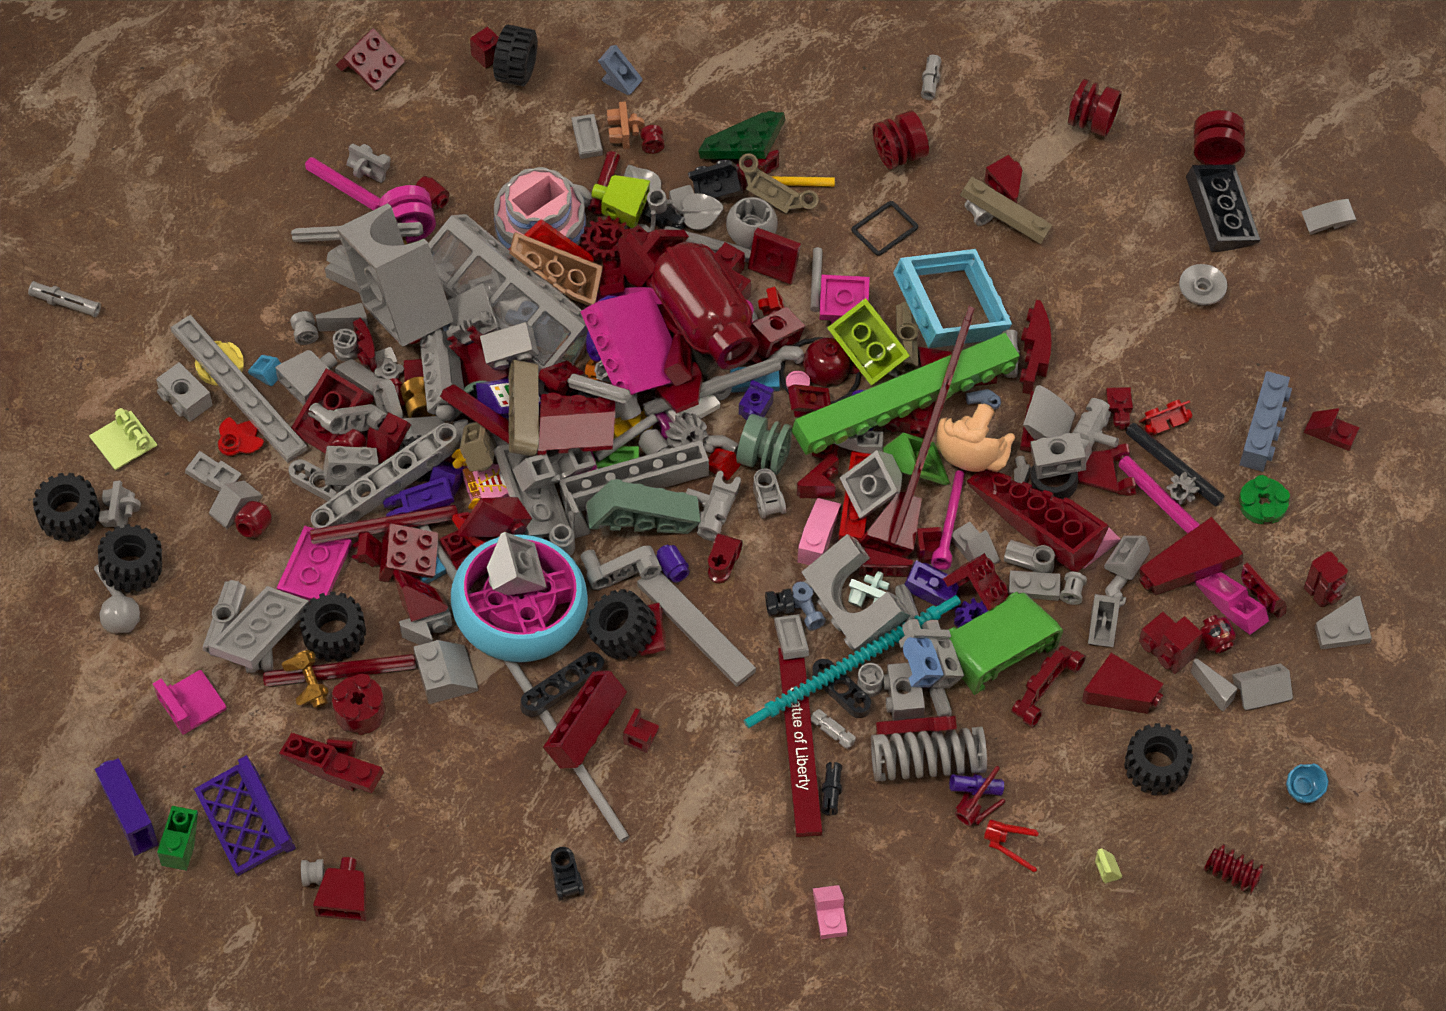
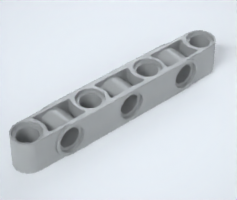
M449 423L439 425L337 493L312 513L311 522L314 528L356 522L382 504L385 498L397 494L432 470L434 466L439 465L444 459L460 448L461 439L456 428ZM453 436L450 440L443 441L445 437ZM411 463L409 468L402 469L404 465ZM370 491L368 496L361 497L363 493ZM329 520L326 525L320 526L322 521Z

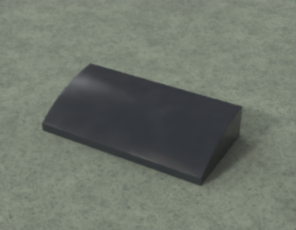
M1192 165L1186 175V179L1210 251H1228L1259 243L1260 237L1235 165Z

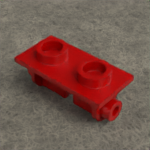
M1180 399L1166 404L1167 409L1159 411L1158 408L1147 411L1145 412L1146 417L1139 420V423L1146 421L1145 431L1152 435L1168 430L1169 426L1166 421L1168 419L1172 428L1187 423L1192 418V413L1189 409L1186 410L1185 405L1190 403V401L1181 403Z

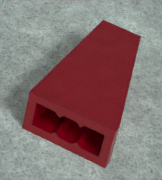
M1210 517L1141 566L1139 581L1147 591L1151 590L1156 596L1239 566L1243 563V552L1213 517Z

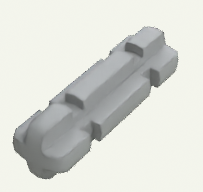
M816 710L811 716V722L817 727L820 725L821 730L835 741L840 740L839 744L849 749L854 744L856 737L849 731L846 733V729L831 717L826 718L827 714L822 710Z

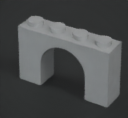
M846 534L804 569L802 574L806 578L804 582L810 588L812 587L813 593L816 592L820 598L817 600L818 604L824 611H829L833 617L831 619L832 624L837 630H842L845 634V643L853 651L855 649L860 651V648H866L868 643L872 645L873 640L879 641L878 638L880 636L884 638L885 633H890L892 629H895L911 615L899 598L888 591L861 612L849 613L845 609L841 599L843 584L850 574L870 559L858 540Z

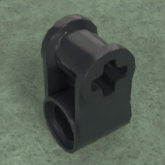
M567 847L554 849L550 857L558 901H562L563 897L575 894L585 895L581 875L578 872L572 850ZM560 859H566L569 861V863L565 866H560L556 864V862Z

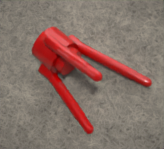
M990 819L984 839L990 841L989 847L998 849L1025 868L1036 872V867L1000 843H1006L1009 832L1037 837L1039 835L1037 830L1008 825Z

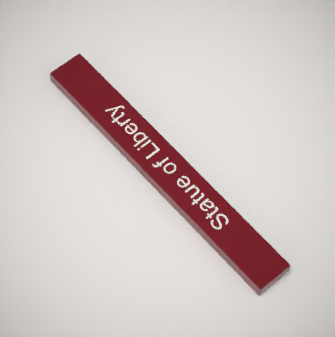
M778 648L782 694L787 695L788 690L794 691L793 688L795 686L799 688L800 683L806 684L805 657L783 659L781 648ZM803 696L804 699L802 701L798 699L797 704L791 703V707L788 708L786 706L784 711L796 837L822 836L809 697Z

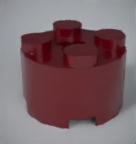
M359 674L348 677L333 689L332 705L337 724L344 731L347 732L348 730L350 732H357L358 735H364L380 727L386 712L384 696L379 684L371 679L369 675Z

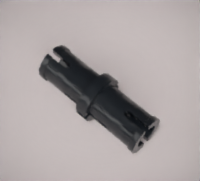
M832 762L826 764L825 782L822 784L821 789L824 793L821 812L829 816L830 809H832V816L838 813L839 795L842 793V785L840 784L842 765L834 762V769L832 768Z

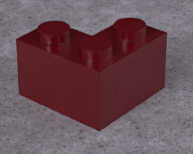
M724 242L715 254L744 298L748 300L751 297V280L741 275L745 266V253Z
M1161 612L1141 629L1139 642L1145 651L1151 652L1158 658L1160 664L1165 669H1169L1176 674L1197 656L1203 632L1185 616L1175 623L1166 613Z

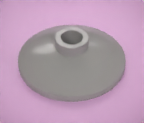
M1196 264L1188 267L1182 273L1179 287L1181 293L1189 301L1199 305H1211L1220 301L1226 294L1227 280L1224 274L1217 268L1207 264Z

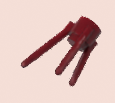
M999 766L993 769L972 799L968 800L971 792L964 793L960 803L955 808V816L967 826H971L973 823L979 825L985 817L1005 803V799H1001L980 813L982 807L977 802L1000 770Z

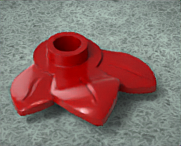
M228 417L219 426L221 437L218 441V449L223 455L234 456L239 452L253 453L264 444L263 439L256 437L257 428L251 421L236 424L232 418Z

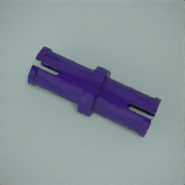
M952 774L949 788L951 791L971 792L972 795H975L987 778H982L981 775L969 777ZM993 779L983 794L1002 796L1004 781L1002 779Z

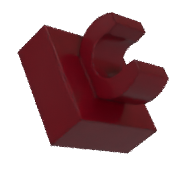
M368 532L359 534L358 542L353 544L357 554L352 555V559L357 563L366 562L371 567L380 565L382 543Z

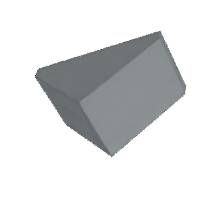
M246 481L223 484L209 511V515L228 529L235 522V516L239 510L249 501L258 502L262 498V494Z
M1095 594L1091 610L1088 644L1114 646L1120 597Z

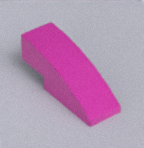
M1222 572L1195 581L1203 594L1228 619L1249 635L1269 622L1266 607L1251 598L1246 587Z

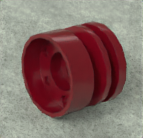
M1083 79L1070 103L1068 125L1074 127L1079 120V129H1084L1088 121H1091V133L1106 137L1115 120L1122 91L1107 86L1102 94L1099 95V83L1095 82L1090 89V80Z
M909 110L896 115L894 121L888 118L884 122L873 124L874 144L879 157L888 169L897 168L898 165H905L907 158L910 161H916L928 156L929 143L927 134L920 118L914 111Z

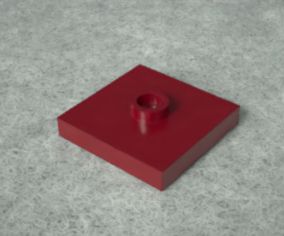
M757 227L753 236L748 269L792 285L795 280L801 243Z

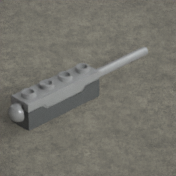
M439 328L423 336L420 340L427 412L435 414L442 421L452 422L462 412L443 400L440 395L443 389L452 384L464 390L460 357L449 347L452 342L447 340L446 332L441 331Z

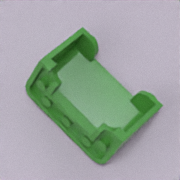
M1014 592L1006 598L1005 602L992 610L987 611L958 629L955 627L949 629L951 634L949 640H951L964 674L962 679L972 693L976 695L985 689L983 683L990 679H996L999 672L1036 651L1039 654L1045 649L1048 653L1057 648L1063 634V629L1056 620L1026 593Z

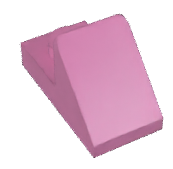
M839 885L813 888L820 938L827 939L847 936L843 909L844 897Z

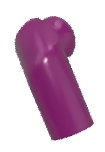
M663 411L655 414L658 422L654 425L659 424L661 435L667 440L668 436L665 431L671 428L668 422H672V420Z

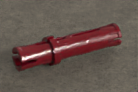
M609 151L606 153L597 184L608 187L621 159L619 154L614 159L616 152ZM592 197L588 210L591 212L593 207H595L593 214H602V200Z

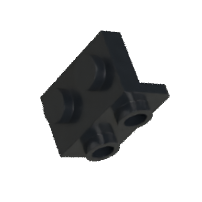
M720 160L716 165L709 167L699 166L694 169L695 171L688 172V177L693 181L695 194H705L721 200L743 193L739 167L730 160Z

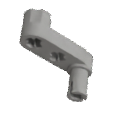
M314 403L309 408L312 412H308L311 418L319 421L321 426L332 434H345L352 429L366 431L369 427L378 431L387 416V413L372 404L335 409L333 411L325 409L319 403Z
M651 546L639 547L603 565L600 564L594 550H587L580 556L587 570L586 576L593 590L609 587L637 573L640 574L642 579H651L662 570Z

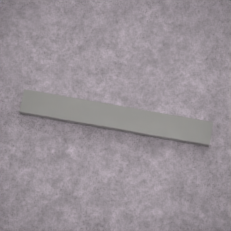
M191 315L171 327V332L287 463L307 450V445Z

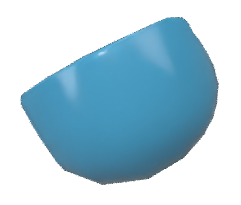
M1315 763L1300 764L1294 767L1288 774L1286 787L1289 795L1300 803H1313L1326 793L1329 781L1326 772Z

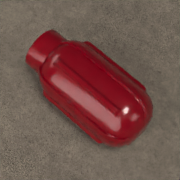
M683 242L672 247L668 246L666 251L655 262L651 277L654 292L688 344L695 351L711 355L721 369L730 370L745 364L754 356L759 347L758 340L750 329L752 311L748 302L716 254L708 246L694 242Z

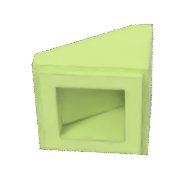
M1102 848L1098 849L1095 863L1103 882L1108 883L1121 879L1122 874L1114 855Z

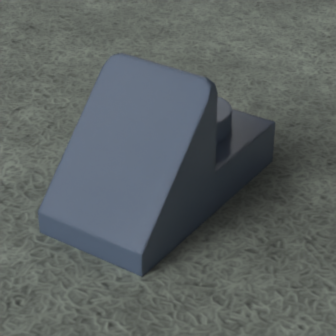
M617 45L610 46L598 60L599 64L607 72L602 81L626 95H630L643 80Z

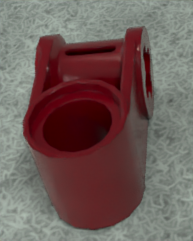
M717 534L708 557V577L712 582L720 584L729 579L735 562L740 556L743 540Z

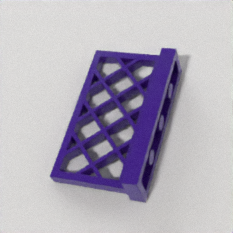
M247 755L238 759V765L194 788L237 876L284 850L286 853H289L296 849L264 783ZM239 773L242 778L239 788L228 787L229 779ZM211 788L220 789L215 802L206 800L203 793ZM225 791L236 793L232 806L221 803ZM242 795L252 798L249 810L238 808ZM218 808L230 810L226 823L216 821L215 816ZM235 812L247 815L243 827L231 824ZM252 816L262 818L263 822L260 831L248 829ZM229 829L240 831L236 844L226 841ZM246 833L257 836L253 848L241 846ZM263 837L273 840L275 847L266 852L258 850ZM239 851L251 853L248 862L238 866L236 859Z

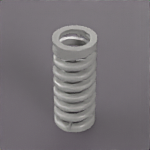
M972 727V734L967 728H962L958 735L954 729L947 730L945 736L941 731H933L931 738L926 731H921L917 739L912 732H907L903 740L898 733L892 734L890 740L884 734L872 735L871 756L875 782L886 780L885 773H881V766L885 761L888 779H896V750L899 756L902 778L908 779L910 777V748L917 778L923 777L924 747L930 776H937L938 747L942 760L943 774L949 776L951 774V745L954 750L957 773L963 775L965 773V742L969 754L971 772L973 774L986 773L987 750L983 727Z

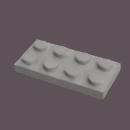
M509 445L497 446L493 451L509 496L518 497L532 517L523 535L544 538L549 537L552 528L558 524L569 526L554 484L526 492L521 491L513 469L531 456L510 453Z
M267 586L209 645L210 654L253 669L300 619L301 613H304V606L306 604L310 605L309 600Z

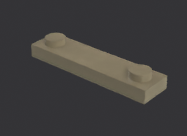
M972 176L960 196L1040 244L1052 226L1043 218L1038 217Z

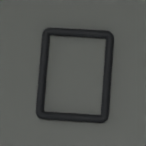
M888 201L854 225L851 231L874 254L879 256L916 231L918 224L894 201ZM889 206H892L913 227L878 251L857 229Z

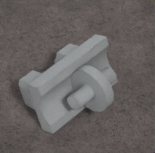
M351 144L346 165L354 169L353 175L361 178L365 174L382 183L385 180L386 171L390 167V157L385 154L379 156L372 154L373 150L366 144L360 147Z
M120 480L113 481L112 489L103 491V503L110 507L109 510L100 512L99 522L104 527L120 526V528H123L128 523V517H132V512L140 510L141 502L135 499V493L122 486Z

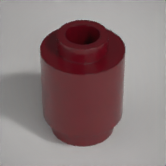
M424 176L418 180L415 186L425 188L429 193L434 210L447 205L449 201V191L432 177Z

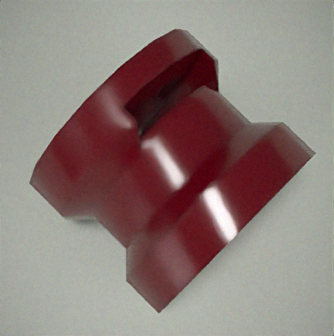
M648 125L641 129L642 150L649 154L661 152L665 147L664 140L662 139L663 129L657 125Z

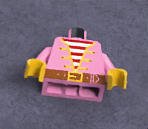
M457 449L452 454V458H455L453 467L459 469L463 466L464 468L462 469L464 484L471 501L468 506L469 509H473L480 498L510 497L498 464H492L488 470L482 472L478 470L472 472L469 471L465 462L466 459L463 457L460 449Z

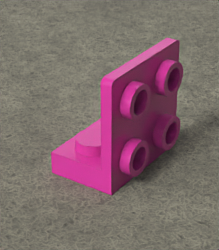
M198 670L173 686L171 684L167 686L162 678L153 683L158 700L182 735L227 709L225 703L202 670Z

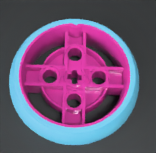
M515 535L535 543L547 588L506 595L494 591L489 584L488 577L482 591L469 594L474 583L488 572L487 566L498 542V537L477 547L459 566L451 588V607L455 621L467 640L489 656L511 662H530L546 658L566 646L575 637L584 621L588 605L584 577L570 555L557 545L535 536ZM570 602L565 614L552 625L545 627V624L552 617L556 605Z

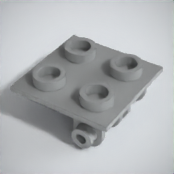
M484 283L447 300L453 318L449 330L446 331L448 337L454 335L458 341L466 344L472 341L469 338V335L472 333L467 331L468 327L475 326L484 335L498 328Z

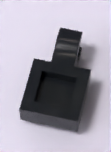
M648 206L642 213L643 220L651 223V209ZM668 206L665 212L656 214L655 225L662 229L666 224L684 230L686 227L682 224L685 218L675 214V210L671 206Z

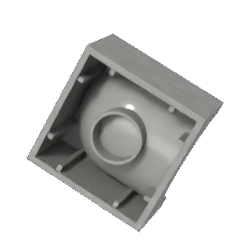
M388 203L337 228L363 306L402 347L453 322L428 242L422 239L404 245L393 209Z

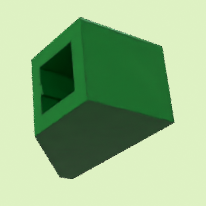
M177 806L171 807L157 851L161 866L187 871L195 845L197 810Z

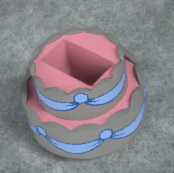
M544 167L529 168L512 177L501 188L494 203V228L497 240L507 249L511 247L515 232L524 235L540 219L547 222L579 246L581 234H584V226L586 227L584 201L579 189L566 177H563L557 171Z

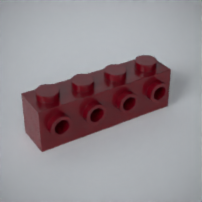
M611 671L592 672L544 744V750L560 769L578 768L583 763L584 757L596 743L597 737L603 728L608 725L612 714L621 705V701L627 691Z

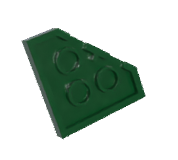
M762 112L705 138L698 150L700 159H740L742 155L747 153L753 154L757 159H766L786 121L784 112Z

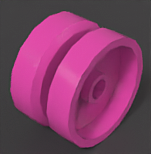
M415 185L400 186L388 191L381 197L379 207L388 203L393 209L397 223H422L423 234L406 237V243L419 241L434 231L436 220L432 210L430 195L425 188Z

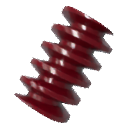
M1222 844L1218 849L1214 848L1203 871L1207 872L1213 867L1212 875L1214 877L1222 872V881L1226 882L1232 877L1231 885L1233 887L1241 882V891L1245 892L1251 887L1250 895H1252L1263 874L1264 865L1260 864L1254 869V860L1251 859L1245 864L1244 854L1235 859V850L1232 849L1226 854L1225 844Z

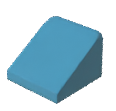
M261 355L248 370V373L263 383L273 386L278 380L275 367L281 364V362L276 357Z

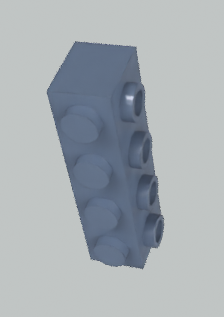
M1266 371L1240 466L1263 472L1266 461H1272L1275 447H1272L1271 443L1272 440H1278L1281 427L1276 425L1278 421L1283 422L1286 407H1282L1283 401H1289L1292 388L1288 387L1290 377Z

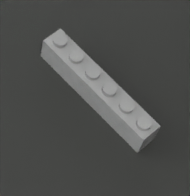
M700 440L559 480L560 496L565 507L566 494L571 492L581 511L586 510L587 501L611 479H619L632 484H643L653 488H666L708 476L709 459Z

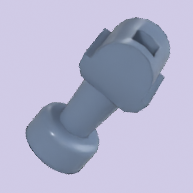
M805 582L794 584L792 588L794 608H801L807 616L804 622L808 630L820 628L825 624L826 619L822 612L815 611L812 603V587L810 588Z

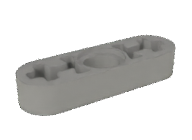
M295 460L289 466V475L293 483L326 501L335 496L336 492L339 493L348 487L347 485L316 487L314 485L315 481L324 479V470L305 460ZM303 469L305 470V474L299 473L296 475V471L301 472Z

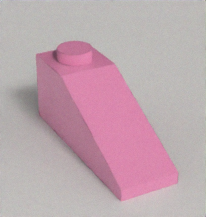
M817 498L798 547V563L810 565L828 550L841 508L840 503Z

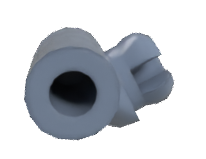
M989 389L965 394L968 405L976 403L987 404L994 410L998 409L1001 405L1000 397Z

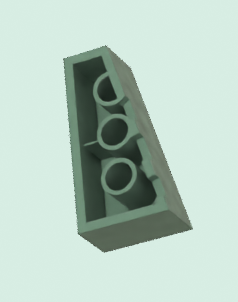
M611 479L587 502L589 529H599V525L610 526V530L620 531L621 526L634 527V531L639 532L657 528V532L688 534L701 522L697 496L688 495L685 492L668 491L664 488L648 487L643 484L627 483L619 479Z

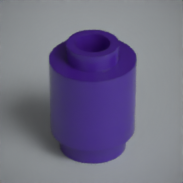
M664 545L658 549L656 557L667 579L677 583L689 575V565L675 545Z

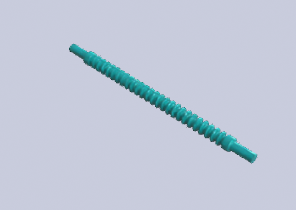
M955 595L936 607L931 606L927 608L926 613H920V617L915 615L914 619H918L922 629V625L926 621L941 619L942 614L961 604V601ZM897 626L896 631L892 629L890 631L891 634L885 633L884 638L882 636L878 638L879 641L873 640L872 645L868 643L866 648H860V652L856 650L854 655L849 654L848 659L842 658V662L837 661L836 666L830 665V670L825 668L824 673L818 672V677L812 676L811 681L807 679L806 684L800 683L799 688L797 686L793 688L794 691L788 690L787 695L781 694V698L776 697L775 702L772 700L764 705L765 708L743 720L746 727L749 729L769 716L772 718L777 716L779 710L785 711V707L790 708L791 703L797 704L798 699L801 701L804 699L803 696L809 697L810 692H816V688L821 690L822 685H828V681L834 682V678L839 679L840 674L846 675V671L851 672L852 667L858 668V664L863 665L864 660L870 661L871 656L874 658L877 656L876 653L882 654L883 649L887 651L889 645L894 647L895 642L899 643V640L905 636L903 628Z

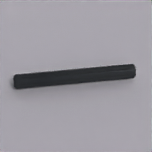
M1132 423L1127 428L1126 434L1178 477L1184 472L1187 473V477H1196L1195 485L1200 488L1197 492L1214 506L1222 503L1225 497L1223 493L1137 423Z

